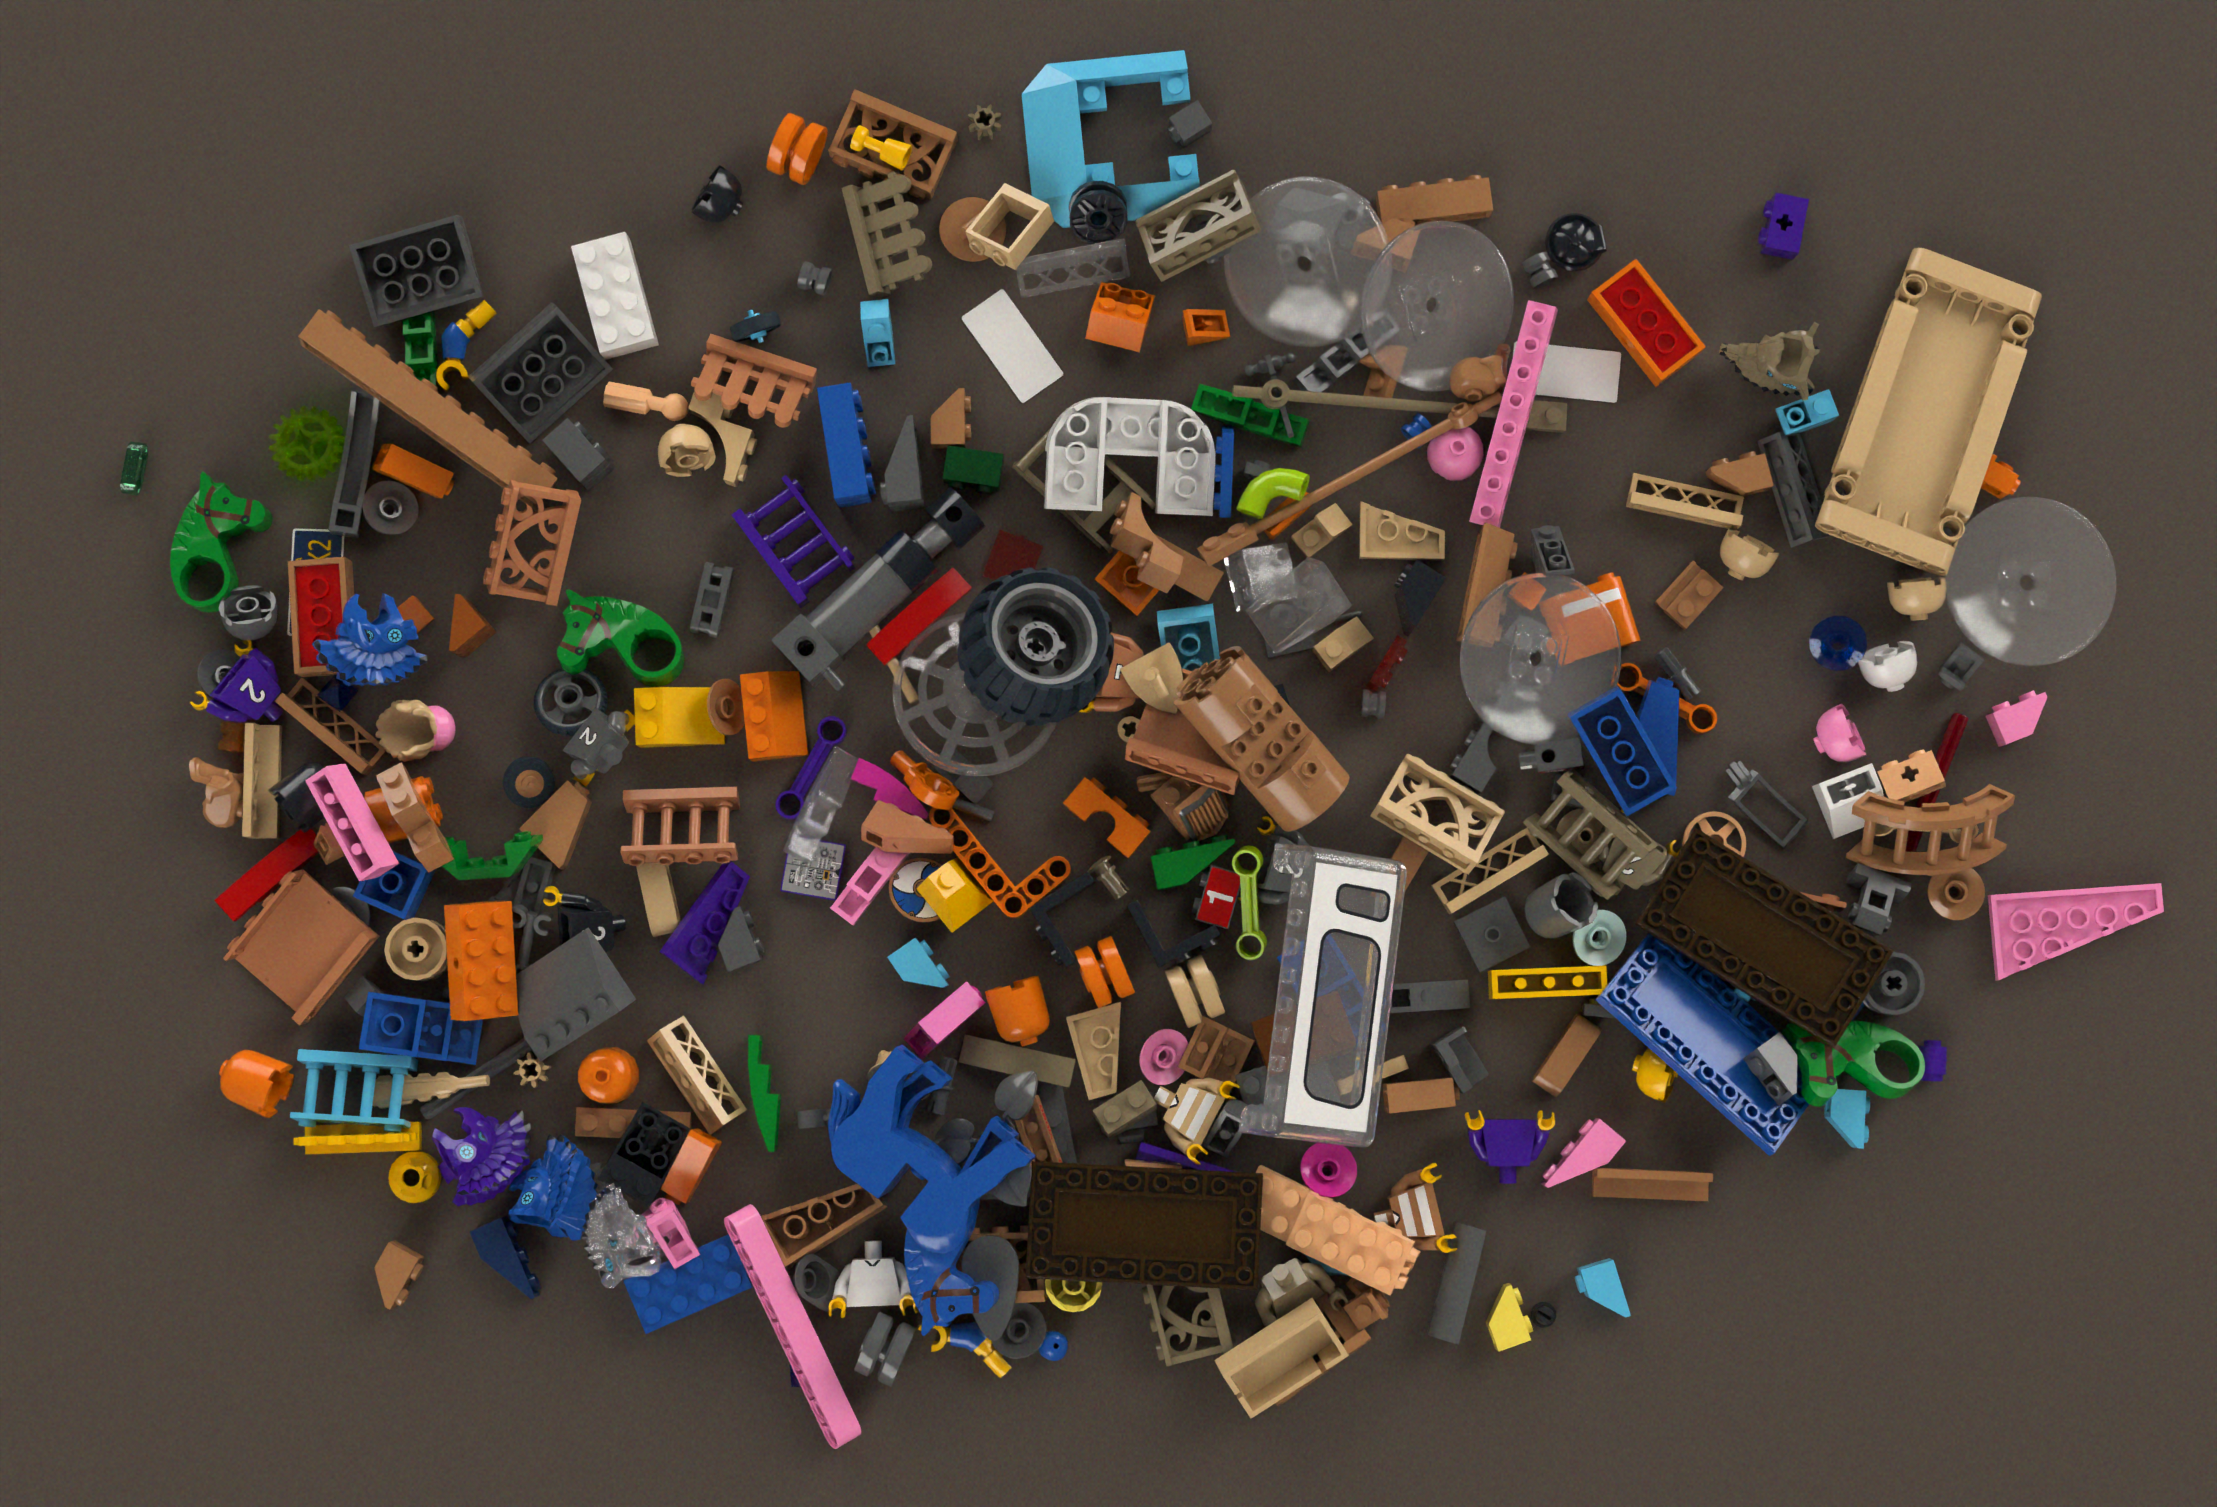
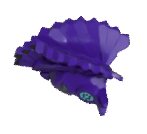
M455 1108L453 1112L461 1116V1128L467 1133V1137L453 1140L445 1133L434 1128L432 1140L443 1160L438 1168L447 1184L454 1178L459 1179L456 1185L457 1193L453 1200L455 1205L484 1203L487 1199H494L497 1193L504 1192L505 1188L512 1184L514 1178L521 1174L523 1167L529 1165L531 1150L526 1146L531 1140L530 1135L527 1134L531 1129V1124L524 1120L523 1110H515L511 1118L500 1125L498 1123L499 1120L491 1116L485 1118L472 1108Z

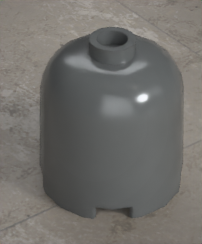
M1571 873L1569 875L1562 874L1533 890L1526 899L1524 909L1530 928L1544 938L1555 939L1593 923L1597 916L1598 903H1593L1589 892L1592 890L1591 885L1582 876Z

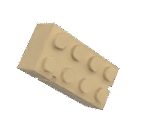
M1310 1298L1214 1361L1249 1417L1253 1418L1322 1373L1312 1357L1314 1354H1318L1327 1370L1349 1355L1314 1299Z

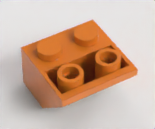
M1101 282L1091 309L1085 339L1140 353L1155 295L1148 294L1142 290L1123 288L1115 283Z

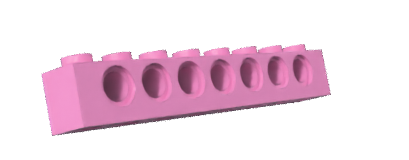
M1528 300L1469 522L1479 525L1488 523L1500 528L1558 312L1555 306Z

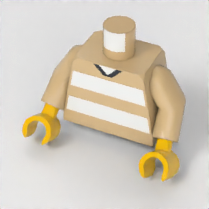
M1212 1078L1190 1079L1186 1084L1181 1083L1176 1094L1160 1086L1154 1097L1155 1102L1168 1109L1163 1117V1121H1165L1164 1130L1173 1146L1187 1155L1196 1165L1201 1164L1196 1160V1155L1199 1152L1208 1154L1201 1144L1225 1098L1236 1100L1229 1093L1233 1087L1240 1088L1238 1084Z

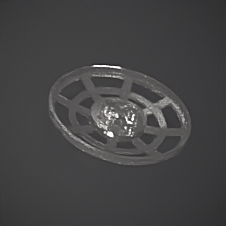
M964 612L948 616L933 623L909 644L895 672L893 706L897 722L904 737L914 750L927 761L955 774L990 776L1007 772L1022 765L1036 755L1047 743L1055 730L1057 722H1048L1042 725L1044 728L1040 735L1027 748L1009 758L1004 741L1018 733L1026 723L1016 722L1005 731L1000 732L995 720L1000 715L992 710L988 712L980 705V700L977 696L970 693L964 682L965 671H961L959 662H956L950 669L935 664L940 656L950 648L955 646L956 650L958 649L960 627L957 621L963 620L966 613ZM945 625L947 626L952 639L937 647L928 657L927 661L911 656L917 646L927 636ZM1008 627L1007 632L1011 634L1010 629ZM907 666L921 671L918 682V699L920 704L904 711L901 700V684L903 673ZM929 674L944 680V694L930 700L927 699L926 691ZM944 706L949 708L952 714L957 717L951 731L937 720L932 711ZM924 715L930 726L947 739L941 754L933 752L922 743L912 731L908 722ZM967 723H985L989 737L962 736V733ZM957 744L974 748L993 745L998 762L971 765L952 761L951 758Z

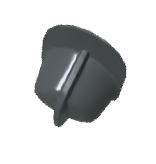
M807 1254L791 1269L787 1270V1273L800 1299L806 1300L820 1310L829 1312V1303L833 1300L835 1283L841 1273L814 1254Z

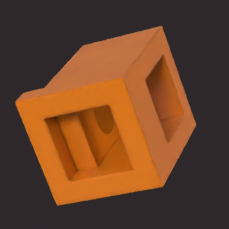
M1992 454L1981 488L2002 499L2008 494L2013 495L2021 481L2018 479L2019 475L2013 472L2014 469L2010 465L2001 461L1997 463L1995 460L1998 456Z

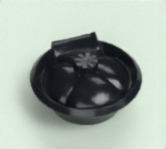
M1570 213L1557 218L1550 225L1545 238L1546 250L1551 260L1557 266L1569 271H1581L1590 268L1599 260L1602 253L1607 251L1603 226L1598 225L1592 218L1579 213Z

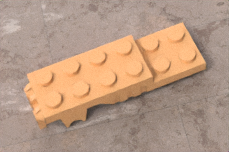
M1263 1165L1258 1166L1256 1173H1263L1260 1230L1285 1241L1287 1246L1390 1296L1394 1289H1403L1409 1279L1407 1274L1412 1270L1413 1263L1416 1262L1421 1252L1413 1247L1415 1241L1403 1236L1400 1229L1392 1228L1383 1221L1373 1222L1352 1208H1347L1346 1205L1340 1202L1336 1203L1329 1197L1320 1196L1308 1187Z

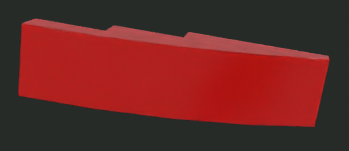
M954 568L950 569L890 621L866 646L886 666L920 638L954 604L967 595L972 587Z
M312 828L305 834L299 830L242 875L214 901L232 921H238L257 902L261 903L280 886V880L288 872L301 870L319 853L314 846L317 834Z

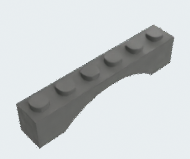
M352 383L345 443L328 530L333 535L359 539L363 517L362 505L364 495L367 492L381 402L355 383Z

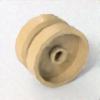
M411 918L401 921L392 928L386 938L384 952L387 963L394 973L404 979L429 981L440 977L448 971L445 926L434 920ZM419 946L424 947L423 953H418Z
M1202 955L1187 961L1190 979L1186 978L1182 967L1178 964L1164 969L1188 1028L1202 1022V1015L1198 1004H1203L1207 1015L1211 1018L1225 1013L1219 997L1221 993Z

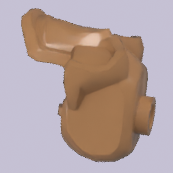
M1499 344L1495 355L1482 359L1469 357L1459 361L1450 373L1449 384L1452 393L1458 398L1466 399L1469 402L1481 401L1496 392H1499L1501 395L1508 378L1507 364L1511 352L1510 346L1508 344Z
M194 757L190 760L191 779L195 782L206 784V798L202 803L205 819L218 828H228L235 825L240 817L243 818L244 773L236 774L228 769L210 765L199 757Z

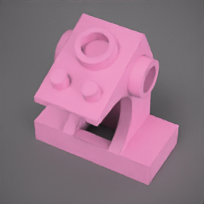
M663 1197L656 1199L651 1203L649 1209L630 1223L643 1246L654 1241L651 1237V1232L653 1233L674 1269L700 1255L698 1248L691 1238L685 1220L672 1200ZM667 1236L670 1239L668 1244L663 1237Z

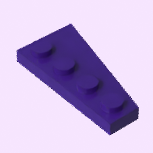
M732 861L723 863L659 951L703 985L707 978L705 972L710 961H714L718 951L715 949L725 931L731 912L740 902L750 876Z

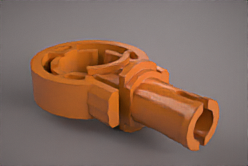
M903 750L893 754L890 764L905 775L903 780L919 800L927 805L943 810L951 809L959 796V790L951 781L934 773L927 767L926 763H916Z

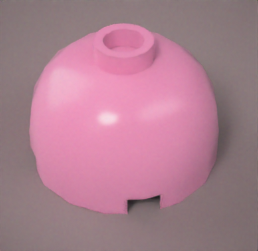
M1469 426L1462 429L1453 428L1431 440L1427 447V460L1432 470L1450 481L1463 480L1472 476L1480 467L1484 456L1483 443L1480 436Z
M1839 704L1822 714L1816 726L1818 736L1813 738L1820 754L1826 752L1831 759L1837 762H1850L1865 756L1866 753L1864 752L1865 746L1855 723H1852L1850 719H1846V716L1850 714L1843 704Z

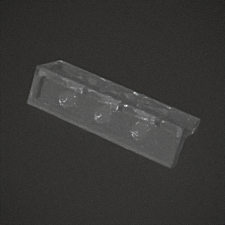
M1124 238L1025 257L1016 268L1021 298L1131 277ZM1121 257L1124 271L1111 273L1104 268L1109 259ZM1103 260L1100 265L1096 263V261ZM1089 263L1097 268L1092 277L1084 278L1076 273L1082 264ZM1075 266L1073 270H1071L1068 267ZM1062 268L1070 275L1064 283L1057 284L1049 277L1055 269ZM1048 271L1046 275L1041 272ZM1101 271L1105 273V275L1098 276ZM1035 274L1043 279L1037 288L1025 290L1024 275ZM1073 276L1078 279V280L1071 281V279L1073 278ZM1046 282H1048L1049 284H1051V285H1048V286H1044V284H1045Z

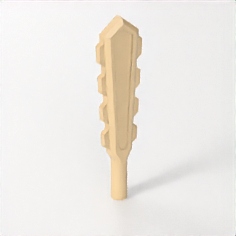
M438 1072L436 1076H431L429 1073H420L417 1077L413 1078L412 1075L408 1074L404 1077L401 1105L412 1104L416 1099L420 1102L431 1101L434 1096H437L439 1099H445L460 1089L489 1086L490 1077L489 1075L458 1078L450 1075L448 1072ZM379 1076L376 1079L373 1106H378L380 1109L389 1108L392 1076Z

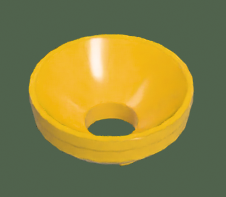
M410 1151L402 1154L394 1161L389 1170L388 1179L391 1190L398 1198L408 1203H420L430 1199L438 1191L441 1184L442 1175L438 1168L439 1163L434 1157L423 1151ZM409 1169H414L419 1173L420 1179L415 1186H408L404 1182V1174Z

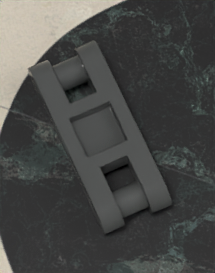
M705 563L691 619L690 633L699 634V632L708 633L709 637H719L730 584L734 575L733 567L725 566L721 568L716 567L715 563ZM713 577L721 579L720 586L711 585ZM703 613L713 615L711 623L702 621Z

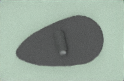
M986 1235L977 1238L968 1245L962 1257V1271L971 1276L974 1282L991 1281L999 1289L998 1302L991 1309L984 1313H973L981 1331L989 1340L994 1341L1001 1337L1012 1317L1019 1282V1259L1014 1247L1007 1240L994 1235Z

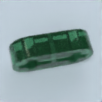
M131 441L127 446L120 482V489L123 494L137 496L141 492L148 459V446L146 443Z

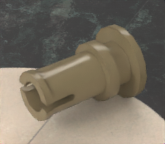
M1107 855L1093 863L1087 872L1089 874L1095 872L1097 874V881L1101 880L1114 897V900H1117L1130 889L1116 873L1115 865H1110L1108 862L1111 855Z

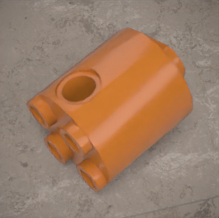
M420 776L411 779L437 827L441 826L440 820L443 819V814L439 803L434 804L431 794L434 793V786L431 778ZM381 788L365 792L364 799L388 844L407 839L406 833L392 817Z

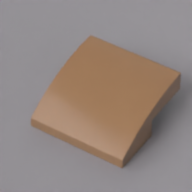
M1202 1016V1022L1197 1025L1178 1068L1201 1079L1212 1078L1223 1082L1231 1081L1236 1084L1235 1075L1242 1072L1256 1041Z

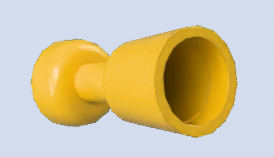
M861 125L856 128L850 144V148L855 151H862L866 147L880 153L879 158L900 171H903L912 152L911 144L889 138L885 142H881L869 137V130Z

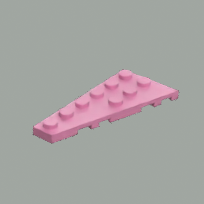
M2161 883L1988 895L1995 981L2164 912Z

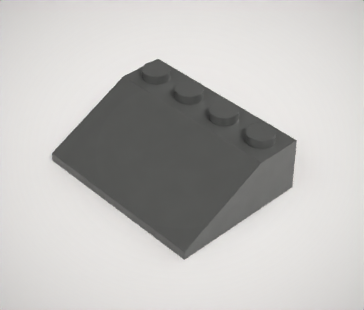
M460 215L450 216L349 245L374 328L483 297L471 243L463 217Z
M551 302L468 377L530 444L610 373L613 368L561 310Z
M589 927L516 974L518 1018L524 1038L540 1062L636 1000Z

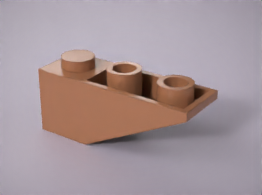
M878 800L861 825V840L885 852L951 854L953 851L954 836L946 829L936 828L926 823L921 817L911 816L891 803L886 804Z

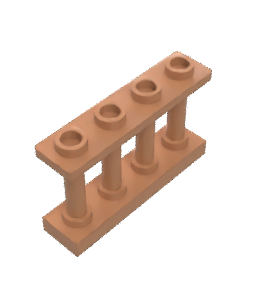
M737 787L623 790V803L626 812L633 814L631 846H621L620 851L625 864L632 866H641L645 863L670 865L673 862L699 864L705 861H715L723 864L738 860L736 844L729 843V814L732 810H740V797ZM703 811H718L717 843L700 844L701 813ZM690 812L688 844H671L673 813ZM661 813L660 845H643L644 814Z

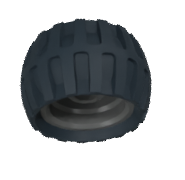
M1030 567L1023 568L994 580L973 600L965 613L959 631L958 662L961 671H965L964 682L970 693L974 692L980 700V705L988 712L992 710L1002 716V720L1010 723L1024 722L1027 726H1042L1048 722H1060L1073 716L1088 705L1098 694L1107 679L1114 655V638L1111 635L1112 623L1108 612L1103 610L1098 595L1081 584L1082 580L1073 575L1067 576L1059 573L1058 569L1044 567L1040 570H1034ZM1008 627L1010 629L1011 634L1007 632ZM1058 635L1061 636L1064 642L1060 641Z

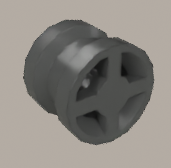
M1363 689L1361 717L1367 718L1369 715H1373L1378 719H1384L1386 691L1371 693L1370 690Z

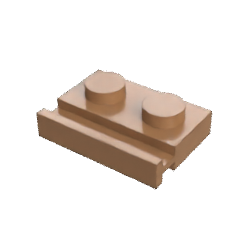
M1693 560L1654 603L1685 630L1724 587L1704 569H1701Z

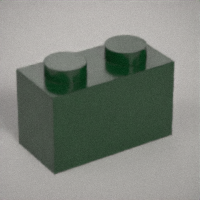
M948 446L943 482L948 484V488L951 487L954 490H965V487L976 488V492L988 495L993 494V491H1000L1004 454Z

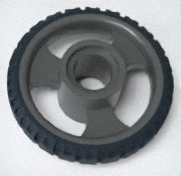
M561 668L547 675V678L545 677L541 681V684L536 689L533 703L536 716L546 729L558 735L574 736L586 719L574 724H563L564 718L576 720L581 718L586 710L592 713L595 708L605 714L608 696L603 682L593 672L585 669L579 674L572 675ZM580 679L588 682L596 690V694L590 697L584 696L580 686L572 683V680ZM555 686L557 689L554 698L557 707L552 711L545 712L544 700L546 694ZM569 699H577L572 704H565Z

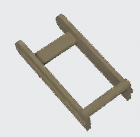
M1050 429L1020 461H1016L1012 466L1044 498L1045 484L1028 468L1045 451ZM1105 454L1104 467L1120 483L1102 501V511H1093L1083 521L1073 510H1057L1099 549L1102 548L1110 555L1114 551L1113 548L1097 532L1114 515L1121 500L1126 501L1130 493L1133 492L1141 496V502L1149 509L1153 510L1156 504L1149 498L1150 495Z

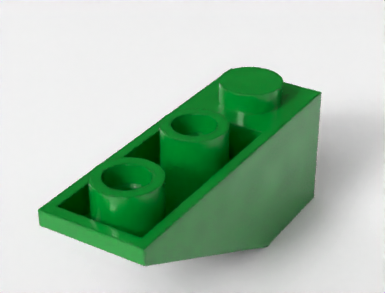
M1227 835L1211 838V843L1200 846V841L1183 844L1184 849L1172 851V847L1155 850L1156 855L1150 858L1157 891L1186 885L1235 844V839L1228 840Z

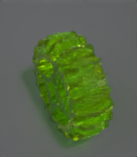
M301 406L299 414L292 408L289 410L290 418L280 415L284 423L281 426L276 423L273 424L278 433L269 435L270 439L276 441V443L269 445V449L276 452L272 456V460L280 462L278 469L281 471L287 470L286 475L290 478L296 475L299 481H304L307 475L308 480L311 482L315 481L316 473L322 479L326 478L325 469L332 473L335 472L332 463L335 461L341 464L342 459L337 455L338 453L343 454L344 447L339 446V444L345 443V437L339 435L344 429L341 425H336L338 419L334 416L329 417V412L325 409L319 413V409L316 406H312L309 411L306 406ZM318 423L323 425L325 430L309 432L304 424ZM295 430V439L288 444L289 437ZM306 437L313 441L310 443V451L303 446L305 440H307ZM328 443L327 449L324 455L321 457L320 449L323 445ZM306 455L312 463L306 465L296 464L290 457Z

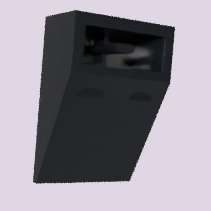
M642 1102L597 1180L610 1187L614 1183L615 1188L621 1187V1193L646 1207L650 1206L667 1177L691 1128Z

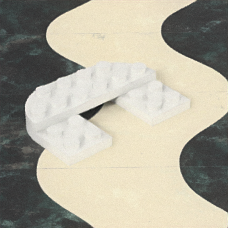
M1094 397L1079 401L1067 408L1051 427L1045 446V451H1047L1045 509L1102 511L1105 454L1158 457L1155 513L1213 516L1215 446L1207 425H1204L1190 408L1167 400Z

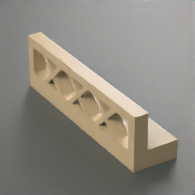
M1633 473L1626 507L1737 530L1741 527L1743 515L1740 514L1744 497ZM1638 481L1649 483L1654 494L1647 495L1636 492ZM1656 485L1663 486V488L1658 490ZM1668 488L1676 489L1682 499L1680 501L1666 499L1661 493ZM1683 491L1690 492L1691 494L1686 496ZM1696 494L1704 495L1710 505L1707 507L1691 504L1689 498ZM1711 497L1718 498V500L1714 502ZM1723 500L1736 502L1734 513L1721 511L1716 505Z
M245 723L242 837L280 839V806L274 799L278 794L274 796L268 790L281 781V725Z
M1527 827L1482 854L1475 866L1485 869L1482 882L1478 884L1466 882L1467 874L1457 869L1431 886L1448 914H1452L1548 856L1549 853L1544 845L1540 846ZM1526 835L1534 850L1526 855L1515 853L1516 841ZM1512 844L1510 851L1503 850V848ZM1497 852L1508 854L1507 866L1503 869L1490 867L1493 854ZM1513 856L1520 857V859L1511 863ZM1487 859L1486 866L1479 864L1480 862ZM1489 871L1496 872L1487 878ZM1463 873L1462 880L1454 879ZM1449 881L1461 884L1458 896L1448 901L1440 887ZM1464 885L1472 887L1467 891L1463 892Z
M685 1016L663 1027L647 1040L710 1135L747 1110ZM680 1026L686 1035L685 1042L677 1040L671 1030ZM690 1051L698 1053L702 1059L701 1066L693 1064L689 1058ZM706 1075L715 1078L717 1090L707 1085L705 1082ZM722 1099L729 1100L735 1111L727 1115L721 1106Z

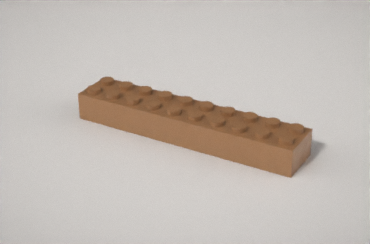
M318 309L298 336L302 347L503 489L504 487L508 488L510 480L549 488L556 487L558 478L555 477L556 471L544 462L538 465L532 460V454L518 445L517 448H514L509 444V438L499 430L494 429L493 432L485 427V421L475 413L466 414L460 408L461 404L451 396L442 397L436 391L438 388L425 378L422 381L414 377V371L401 361L398 364L394 363L389 357L390 354L377 344L374 347L370 346L365 340L366 336L353 327L350 330L345 328L341 323L342 319L333 312L327 310L324 313ZM523 496L519 499L523 503H528L534 511H538L537 502L533 497Z

